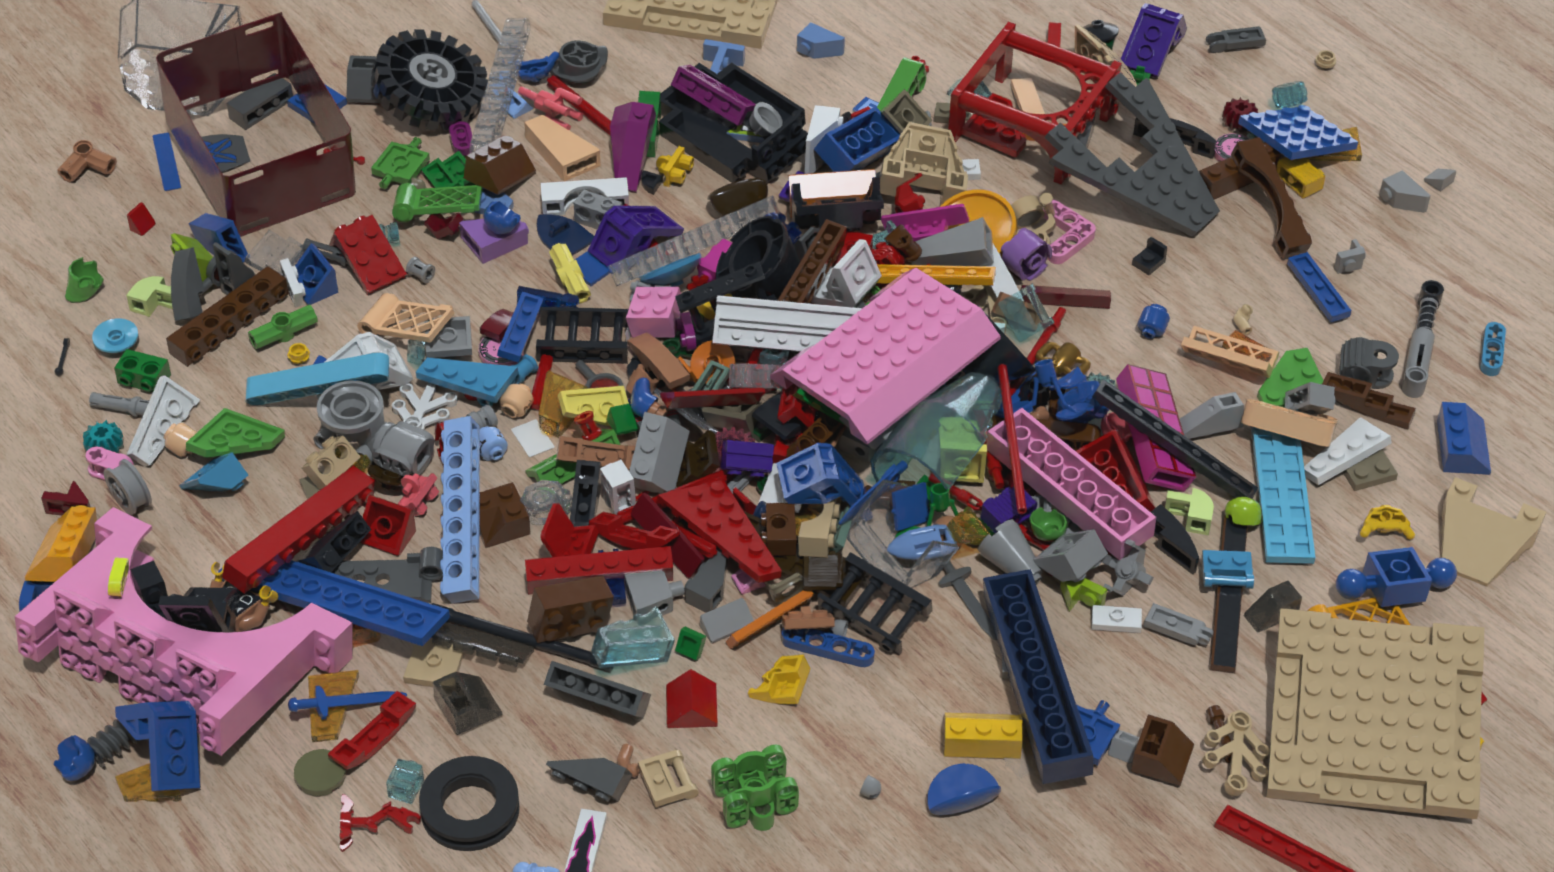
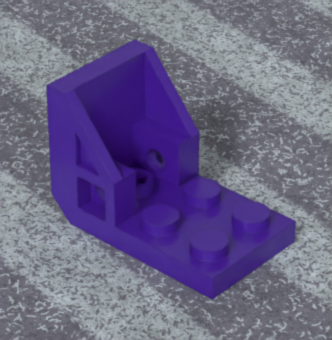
M1145 3L1141 7L1121 57L1127 68L1136 71L1137 66L1145 67V73H1151V76L1158 78L1171 45L1175 46L1185 36L1187 25L1184 15Z
M613 206L604 214L588 251L616 274H623L647 251L653 237L665 236L670 238L671 236H681L684 228L656 206Z

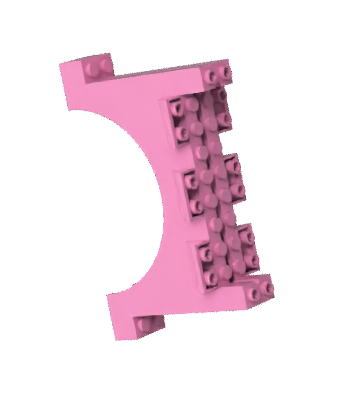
M114 507L94 523L96 548L15 616L18 651L24 657L39 663L53 649L59 646L60 663L67 668L81 673L86 678H91L100 683L104 679L107 670L118 675L119 693L126 698H130L138 703L189 701L196 710L197 733L200 734L201 746L221 756L313 666L335 676L352 659V622L313 603H310L294 616L277 624L256 630L232 633L191 629L168 621L158 615L137 594L130 570L154 560L153 557L136 550L139 543L152 530V526ZM115 557L129 559L128 576L121 597L108 595L109 576Z

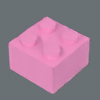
M636 287L626 316L632 337L647 332L653 337L675 338L677 332L676 318H679L680 314L675 296L681 294L679 287Z

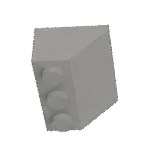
M644 412L629 470L634 478L635 488L659 494L676 488L689 430L668 417Z

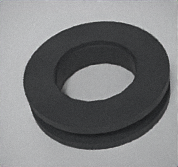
M463 756L444 762L427 776L419 794L421 819L425 830L437 843L453 850L477 851L495 845L512 831L519 816L518 788L513 775L502 764L485 757ZM464 787L484 788L496 798L495 805L489 813L478 819H456L447 814L443 809L444 802L448 796Z

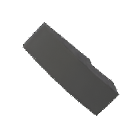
M194 247L175 251L173 259L171 299L174 318L177 321L198 316L203 312L198 292H203L204 287Z

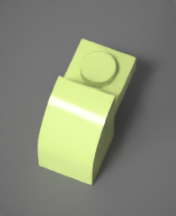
M152 276L138 281L126 295L130 311L150 317L158 305L173 309L171 286L165 285L164 277Z
M1196 488L1192 489V495L1168 491L1165 508L1173 515L1187 517L1185 530L1209 536L1214 509L1211 498L1205 492Z

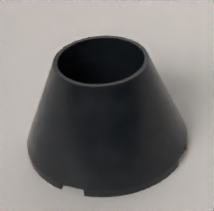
M764 216L743 226L730 239L732 244L726 253L722 251L718 260L716 279L745 268L748 265L760 262L765 279L760 280L767 296L775 294L778 301L800 264V260L784 223L779 219H773L771 216ZM752 284L739 289L742 297L758 299Z
M987 314L986 316L999 333L1001 339L962 369L982 392L1000 386L998 366L1001 364L1007 366L1009 382L1033 374L1036 371L1030 361Z

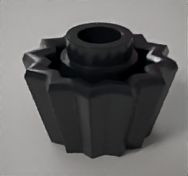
M1033 378L1021 387L1018 394L1021 398L1020 401L1032 400ZM1042 383L1038 384L1037 402L1033 409L1048 405V400H1050L1048 387H1043Z

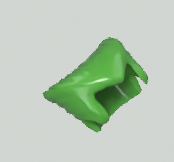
M82 257L71 263L68 268L66 300L71 303L83 302L93 296L99 289L104 279L97 271V262L95 260L84 262Z

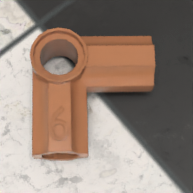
M81 140L74 144V152L58 168V174L69 183L74 181L84 169L90 167L104 174H111L115 170L117 160L116 157L93 148L91 142Z

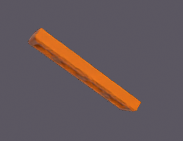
M803 590L731 634L726 644L730 649L742 644L782 619V615H788V612L795 611L799 606L808 603L813 597V591Z

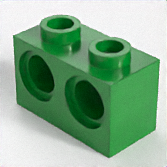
M129 349L125 350L114 367L118 384L138 388L146 392L154 391L159 377L165 375L170 378L171 376L168 359Z

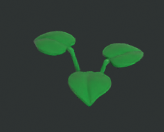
M924 474L917 484L925 482L927 487V498L930 500L928 504L930 513L927 526L932 524L934 511L944 512L949 506H951L955 517L962 522L955 507V500L950 499V487L945 483L933 484L928 481L929 477ZM971 518L966 522V525L962 522L964 540L970 544L980 545L988 534L991 537L995 534L981 518ZM911 526L902 529L896 534L895 538L908 530H913L920 527Z

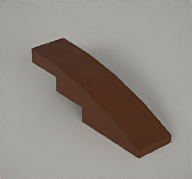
M1330 372L1327 373L1322 385L1335 387L1334 396L1340 403L1382 422L1408 430L1415 416L1416 408L1393 402V395L1372 390V383Z

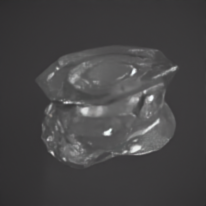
M540 480L526 487L520 499V502L526 507L525 510L529 514L532 525H544L554 503H559L567 515L572 509L570 490L563 488L559 481Z

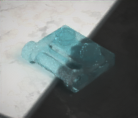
M1033 283L997 303L1019 342L1055 323L1052 316L1049 317L1034 291L1036 288ZM1025 295L1029 298L1042 321L1037 325L1021 299Z

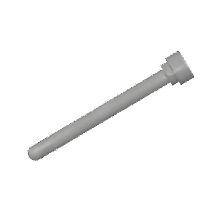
M472 1V7L503 48L502 55L506 61L512 62L514 58L519 59L521 53L516 45L509 44L479 1Z

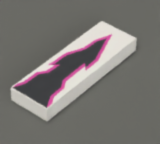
M581 809L564 872H593L607 819V812Z

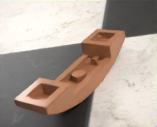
M559 436L556 460L577 463V460L601 462L603 467L622 460L626 468L630 470L635 446Z

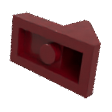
M72 481L67 494L44 491L41 497L45 514L62 516L71 507L79 505L90 507L89 500L75 481Z

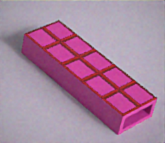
M1127 364L1116 378L1119 390L1184 435L1167 374ZM1129 424L1144 482L1184 492L1196 478L1194 468L1176 458L1174 454L1159 446L1154 440Z

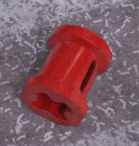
M592 411L582 412L574 418V423L579 426L583 434V440L591 441L602 434L601 428L597 427L593 419L594 413Z

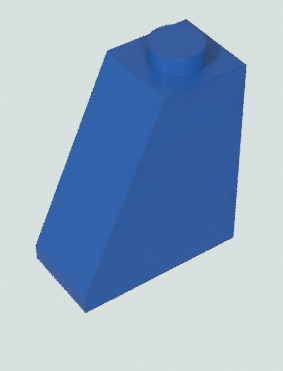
M204 213L189 223L195 239L212 255L215 256L213 244L217 242L225 249L234 251L241 257L242 262L250 258L233 220Z

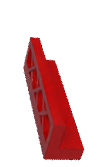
M792 384L787 389L783 387L777 418L784 424L796 416L807 427H810L814 423L816 409L793 396L800 388L799 386Z

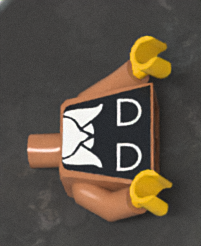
M214 562L211 566V572L215 575V579L211 580L210 588H236L228 581H222L223 569L218 573L220 563ZM266 585L260 589L259 595L250 590L245 594L241 592L234 632H244L260 626L270 608L269 603H273L278 599V593L274 590L271 591V587Z

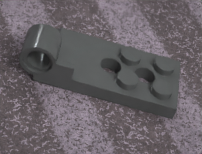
M426 547L420 553H407L406 560L342 561L335 568L334 574L356 581L363 580L366 584L431 603L432 581L438 580L443 576L440 567L443 551L437 547ZM382 579H386L389 581L387 584L380 585L377 583Z

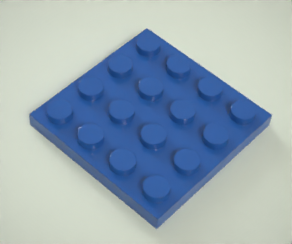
M1299 105L1294 108L1284 107L1281 110H1266V112L1261 113L1251 112L1248 115H1241L1238 124L1257 137H1260L1261 140L1290 160L1355 150L1358 145V141L1352 138L1349 133L1343 132L1337 128V125L1328 122L1322 115L1316 114L1306 105Z

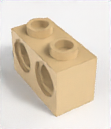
M343 435L335 438L331 436L322 443L324 448L318 453L317 451L311 453L305 459L307 463L301 467L318 489L324 488L361 457ZM336 447L341 451L340 459L335 456ZM319 462L324 466L323 474L318 471Z

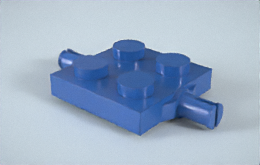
M1104 700L1099 702L1095 710L1085 709L1077 705L1093 753V764L1097 766L1110 747L1112 738L1120 729V724L1108 719L1104 715L1109 708V704L1107 702L1104 704Z

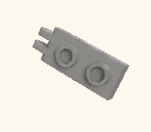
M1153 603L1144 622V627L1192 645H1197V643L1208 645L1214 633L1212 629L1206 627L1203 621Z

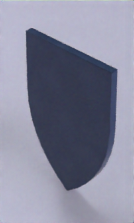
M552 214L538 215V236L542 243L550 250L555 244H566L573 256L588 247L594 238L593 234L572 219Z

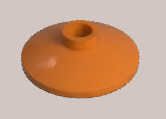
M713 340L707 341L698 346L692 354L690 367L697 380L710 360L731 368V372L734 370L735 356L728 345L713 344ZM717 368L713 369L705 384H707Z

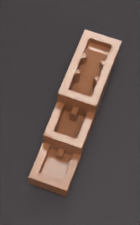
M646 332L627 340L629 347L648 372L652 371L658 380H663L669 389L690 381V374L678 359L649 333Z

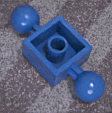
M1413 547L1368 552L1363 572L1357 569L1342 571L1337 576L1336 589L1343 598L1349 600L1358 599L1364 595L1367 589H1371L1381 607L1425 602L1431 585L1442 589L1451 586L1455 582L1457 569L1454 563L1446 558H1435L1425 568Z

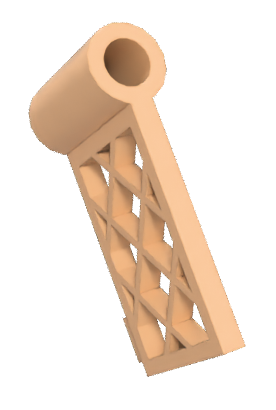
M384 293L359 321L357 326L362 334L371 332L375 335L379 334L431 343L455 313L450 305L440 304V306L400 301L394 294ZM402 309H407V310H408V311H405V312H403V313L398 314ZM422 312H427L417 317L414 316ZM443 315V316L440 317V318H437V319H434V320L432 319V318H434V317H436V316ZM412 317V319L404 321L402 323L399 322L406 318ZM430 319V321L427 322V323H424V324L419 325V326L417 325L418 323H421V322H424V321ZM397 322V325L387 328V326ZM415 325V327L412 328V329H409V330H406V331L403 330V329H406V328H408V327H411V326ZM431 329L428 334L421 333L423 331Z

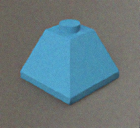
M228 453L213 458L179 486L185 490L223 492L231 489L233 492L244 484L242 480L248 476V473L235 455Z

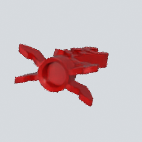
M342 794L341 804L343 806L340 814L339 835L342 841H340V851L344 852L353 843L351 827L367 828L369 831L376 833L378 832L376 825L386 818H390L404 832L411 834L413 826L408 822L413 821L416 824H420L421 816L404 807H393L390 801L384 804L381 810L371 817H351L354 814L352 810L354 803L346 794Z

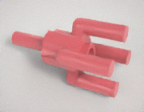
M523 86L518 90V94L533 100L535 108L545 112L546 117L567 130H570L571 125L556 119L557 115L569 116L578 121H581L583 118V113L564 105L563 98L577 105H580L582 102V97L567 90L557 88L554 95L544 90L536 93Z

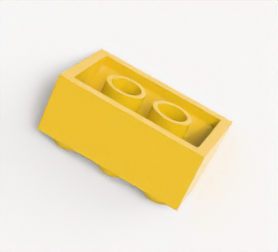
M945 712L944 757L1021 759V715Z

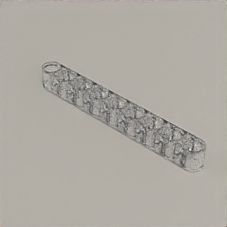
M507 18L505 21L471 139L470 153L497 140L502 135L530 35V22L528 18Z
M772 195L608 266L615 285H622L717 244L723 238L733 237L743 226L757 218L771 216L773 219L781 216L780 210Z

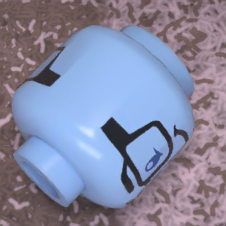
M496 427L481 428V458L485 461L502 458L508 444L500 430Z

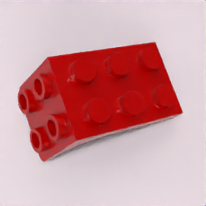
M373 214L365 217V215L360 216L353 221L354 223L348 226L346 224L340 225L334 230L329 245L342 251L367 295L406 277V271Z

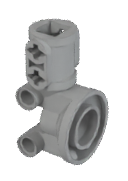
M354 380L339 382L327 388L318 399L317 413L322 428L314 436V443L322 449L324 448L322 443L329 437L333 436L335 438L342 435L348 442H358L359 447L356 452L361 457L356 462L362 467H370L375 462L378 466L401 476L410 475V473L420 475L430 463L435 440L429 432L406 422L399 421L397 424L385 422L382 395L378 389L369 383Z

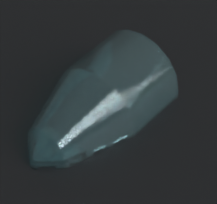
M971 372L965 374L932 393L905 414L871 459V472L876 482L882 478L885 471L893 464L897 465L901 461H905L908 465L913 458L931 470L945 489H950L988 437L985 432L987 428L992 427V415L997 414L1002 403L1001 389L996 379L991 375Z

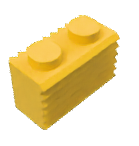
M1287 157L1279 159L1276 169L1280 179L1287 186H1290V189H1293L1302 199L1323 189L1326 176L1321 169L1314 167L1307 157L1290 160Z

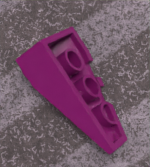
M633 101L615 107L610 131L615 178L627 177L628 191L637 193L656 120V112L651 104Z

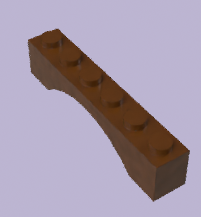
M1260 137L1237 142L1231 156L1239 172L1248 176L1259 185L1274 208L1277 221L1274 244L1282 260L1306 253L1312 244L1311 236L1307 233L1303 220L1294 207L1293 199L1289 197L1285 189L1284 181L1280 179L1276 165L1268 154L1267 147L1263 144Z

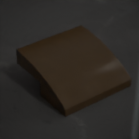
M707 430L695 443L687 441L677 480V488L710 475L720 467L715 432Z

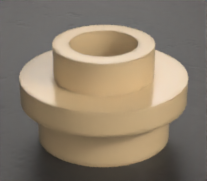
M1322 50L1316 56L1315 62L1321 68L1328 69L1335 66L1336 57L1332 51Z

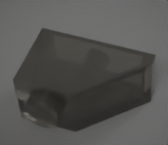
M1289 580L1269 588L1244 613V617L1254 630L1259 633L1279 624L1280 608L1299 610L1302 596Z

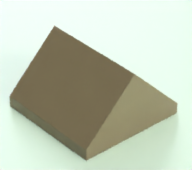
M905 89L881 110V113L900 134L909 122L928 126L933 121Z
M758 401L757 404L702 407V413L710 427L752 435L757 422L752 417V414L762 405V402Z

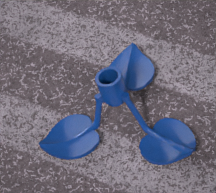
M1052 359L1041 360L1034 364L1037 376L1033 377L1034 389L1032 400L1019 401L1012 404L1013 413L1021 408L1028 413L1032 412L1033 406L1037 402L1038 384L1042 383L1043 387H1048L1049 390H1056L1064 407V410L1056 413L1057 419L1070 420L1094 411V406L1089 403H1077L1073 406L1067 405L1060 389L1077 387V383L1087 379L1080 368L1077 367L1057 380ZM991 408L993 414L1004 418L1003 408Z

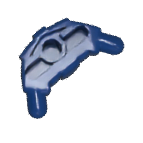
M554 51L549 57L545 56L542 59L520 61L514 58L512 65L522 80L539 82L549 75L556 60L559 58V53Z

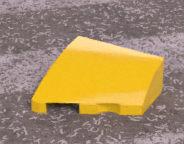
M804 654L781 656L774 663L773 668L762 676L764 682L757 689H749V697L769 703L798 704L811 669Z

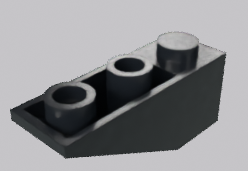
M356 511L314 543L298 559V562L332 572L372 529L360 513Z

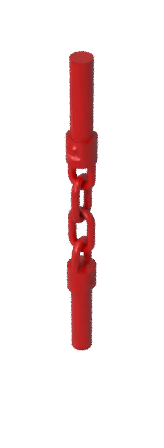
M935 473L930 474L928 481L933 484H947L950 487V494L956 497V500L973 510L982 511V500L965 489L961 490ZM972 499L979 502L976 503V507L970 504ZM1021 523L1018 524L1028 542L1043 551L1051 545L1047 541L1036 538Z

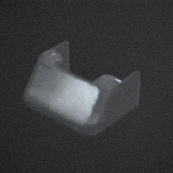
M883 479L852 519L847 540L863 560L907 586L914 588L937 577L959 547L957 544L933 540L918 560L897 558L887 552L888 545L895 539L897 534L895 532L894 515L891 513L893 509L891 492L909 486L904 483Z

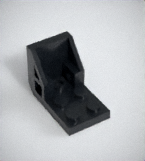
M190 587L184 596L179 594L160 596L159 607L168 621L181 626L208 632L232 633L234 632L241 592L238 588Z

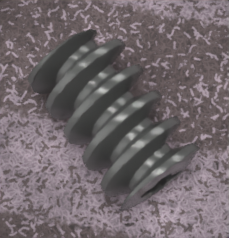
M115 719L113 726L106 725L104 732L98 731L96 738L93 736L89 737L87 743H89L95 753V761L101 767H104L103 758H107L112 762L113 751L120 756L122 755L120 746L129 750V740L135 744L139 743V741L133 738L118 719Z

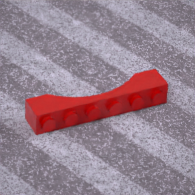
M671 546L525 560L528 595L533 594L536 587L602 575L605 579H625V574L663 571L667 581H673Z

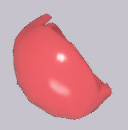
M1114 412L1104 415L1100 425L1103 435L1115 429L1125 443L1132 440V434L1127 421L1120 419Z

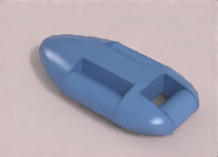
M937 524L904 532L888 545L887 552L897 558L918 560L945 554L957 545V541L952 527ZM940 535H945L946 541H942Z

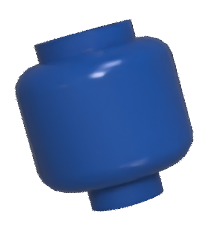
M1151 304V306L1143 308L1137 326L1142 331V335L1147 338L1160 337L1166 331L1170 316L1165 307L1159 304Z

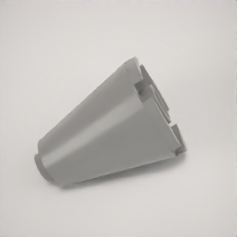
M1012 519L1005 521L995 528L998 532L992 537L988 534L978 548V551L984 558L1005 573L1031 569L1035 583L1040 582L1043 570L1033 561L1035 555L1018 523Z

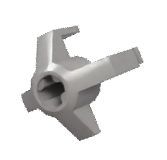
M1130 539L1125 541L1126 544L1132 547L1128 557L1117 560L1106 555L1100 560L1102 563L1114 568L1118 577L1113 587L1104 584L1103 587L1109 592L1114 591L1122 596L1133 585L1141 582L1150 585L1154 578L1146 573L1144 567L1146 550L1135 545V542Z

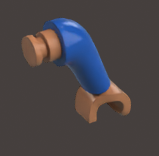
M639 364L630 376V381L626 386L627 391L631 394V408L634 414L643 418L644 412L666 417L668 409H661L662 405L657 403L658 398L652 395L659 380L656 378L651 379L645 372V367Z

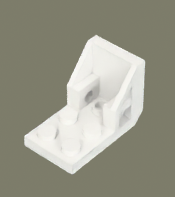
M859 239L834 267L830 268L813 297L812 303L854 308L879 281L882 275L866 240Z
M371 332L355 336L325 361H335L371 353H384L389 356V379L385 382L371 384L372 386L381 390L406 385L413 380L396 345Z

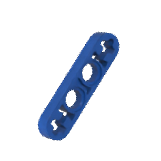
M813 628L782 629V644L789 649L858 667H869L874 662L875 650L869 643ZM813 639H819L823 643L820 646H813L809 642ZM837 645H842L846 650L844 652H836L833 648Z

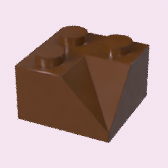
M513 482L480 492V538L485 548L531 534L529 514Z

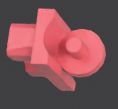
M416 473L413 476L405 475L401 479V484L404 487L402 492L405 495L398 504L413 509L414 516L423 515L427 510V506L422 499L425 498L426 501L432 500L439 493L434 485L437 480L434 473H431L428 477L419 476Z

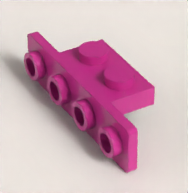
M956 204L882 215L881 222L886 234L891 233L901 224L912 235L913 240L918 241L946 231L948 226L968 223L969 216L964 204Z

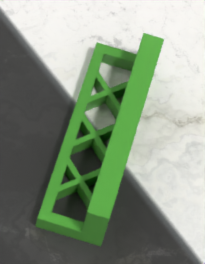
M601 429L602 434L596 439L591 440L621 445L614 429ZM557 454L530 467L525 472L528 477L536 478L541 492H547L575 477L576 463L556 460Z

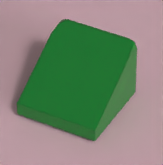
M630 404L614 406L609 409L606 420L614 429L616 435L638 430Z

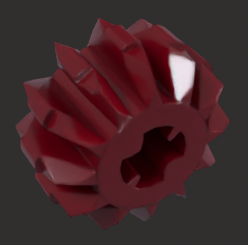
M1240 97L1239 100L1232 98L1224 106L1222 120L1225 122V126H1231V130L1238 129L1241 132L1244 129L1248 131L1238 124L1241 115H1248L1251 112L1258 113V109L1255 103L1249 102V99L1242 100Z

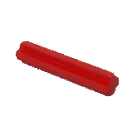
M544 354L541 356L532 390L534 401L530 406L531 409L540 410L542 408L553 364V357L551 355L547 356Z
M675 524L701 554L708 558L717 555L716 545Z

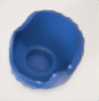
M492 201L486 207L483 214L484 223L487 228L495 234L501 235L511 232L521 219L519 214L513 212L500 201Z
M71 735L58 745L59 759L54 761V766L60 771L66 781L81 779L91 771L95 762V753L84 739Z

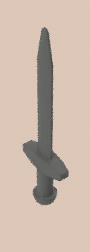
M948 553L937 555V563L941 564L947 573L939 581L940 588L954 586L980 627L993 640H997L990 618L964 580L972 573L971 568L955 569L949 560L950 556Z

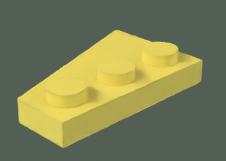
M624 386L560 391L558 394L563 416L575 418L582 412L592 411L595 423L610 426L606 420L609 409L614 406L629 404Z

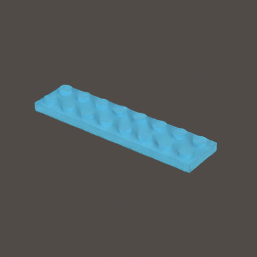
M1251 426L1259 505L1262 511L1261 523L1266 562L1314 564L1316 557L1301 440Z

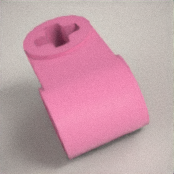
M92 447L85 454L86 460L89 463V475L105 480L104 470L118 467L119 461L123 459L128 460L134 466L133 461L127 455L109 451L102 447Z

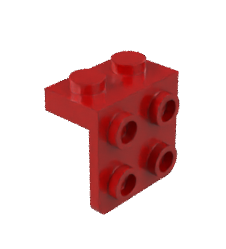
M554 503L548 513L540 538L552 557L591 554L599 530L596 525L574 527L561 505Z

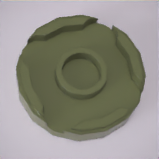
M312 750L304 754L297 761L294 767L295 783L307 795L325 796L343 784L346 777V769L328 757V753L331 750Z

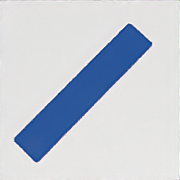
M167 132L153 135L164 191L181 188L170 134Z

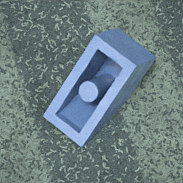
M810 22L797 35V51L813 59L844 54L845 37Z

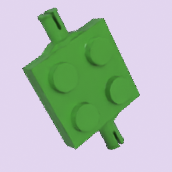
M414 137L408 145L391 142L371 167L373 175L383 177L381 182H379V186L382 189L383 187L387 189L392 181L401 184H411L412 178H416L421 169L430 160L429 153L418 149V146L422 143L419 137Z

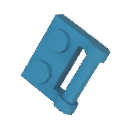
M1202 550L1204 587L1227 585L1245 586V589L1254 588L1251 552Z

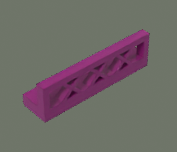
M692 65L679 66L671 82L673 87L736 125H742L747 112L754 111L756 105Z

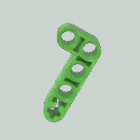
M906 57L901 60L877 106L880 111L904 89L911 97L914 91L921 92L926 83L924 63Z

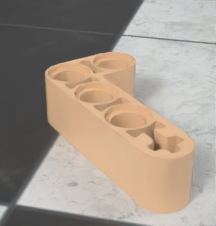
M1247 399L1241 423L1326 447H1329L1332 442L1338 419L1329 415L1317 414V416L1254 399Z

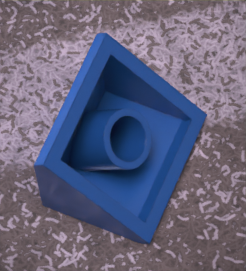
M311 243L295 265L299 276L297 281L298 283H303L306 292L303 299L309 305L338 293L334 268L318 248Z

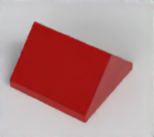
M373 495L368 496L363 519L372 530L360 542L398 556L401 555L416 532L413 509Z
M690 669L666 684L667 728L718 727L717 689L715 682Z

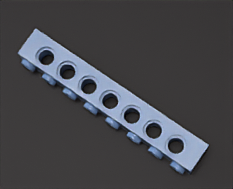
M471 416L444 421V430L441 432L444 443V451L441 453L444 472L441 474L443 494L441 495L443 537L440 543L443 550V559L440 561V567L443 572V581L440 583V590L442 595L452 604L479 599L480 426Z

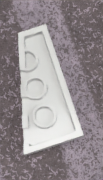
M165 375L159 377L127 452V456L144 467L151 465L165 446V439L163 437L168 428L173 423L177 425L185 420L190 414L189 411L193 406L197 405L200 399Z
M1360 417L1331 442L1329 447L1323 449L1304 466L1305 477L1320 485L1392 443L1391 436Z

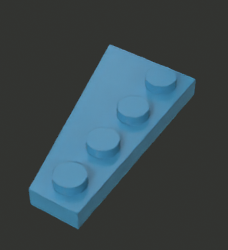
M429 357L425 359L415 372L416 378L493 403L499 400L507 387L519 374L518 367Z

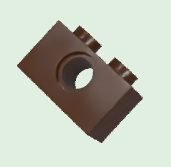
M766 503V513H761V527H766V531H762V541L772 556L796 555L795 504Z

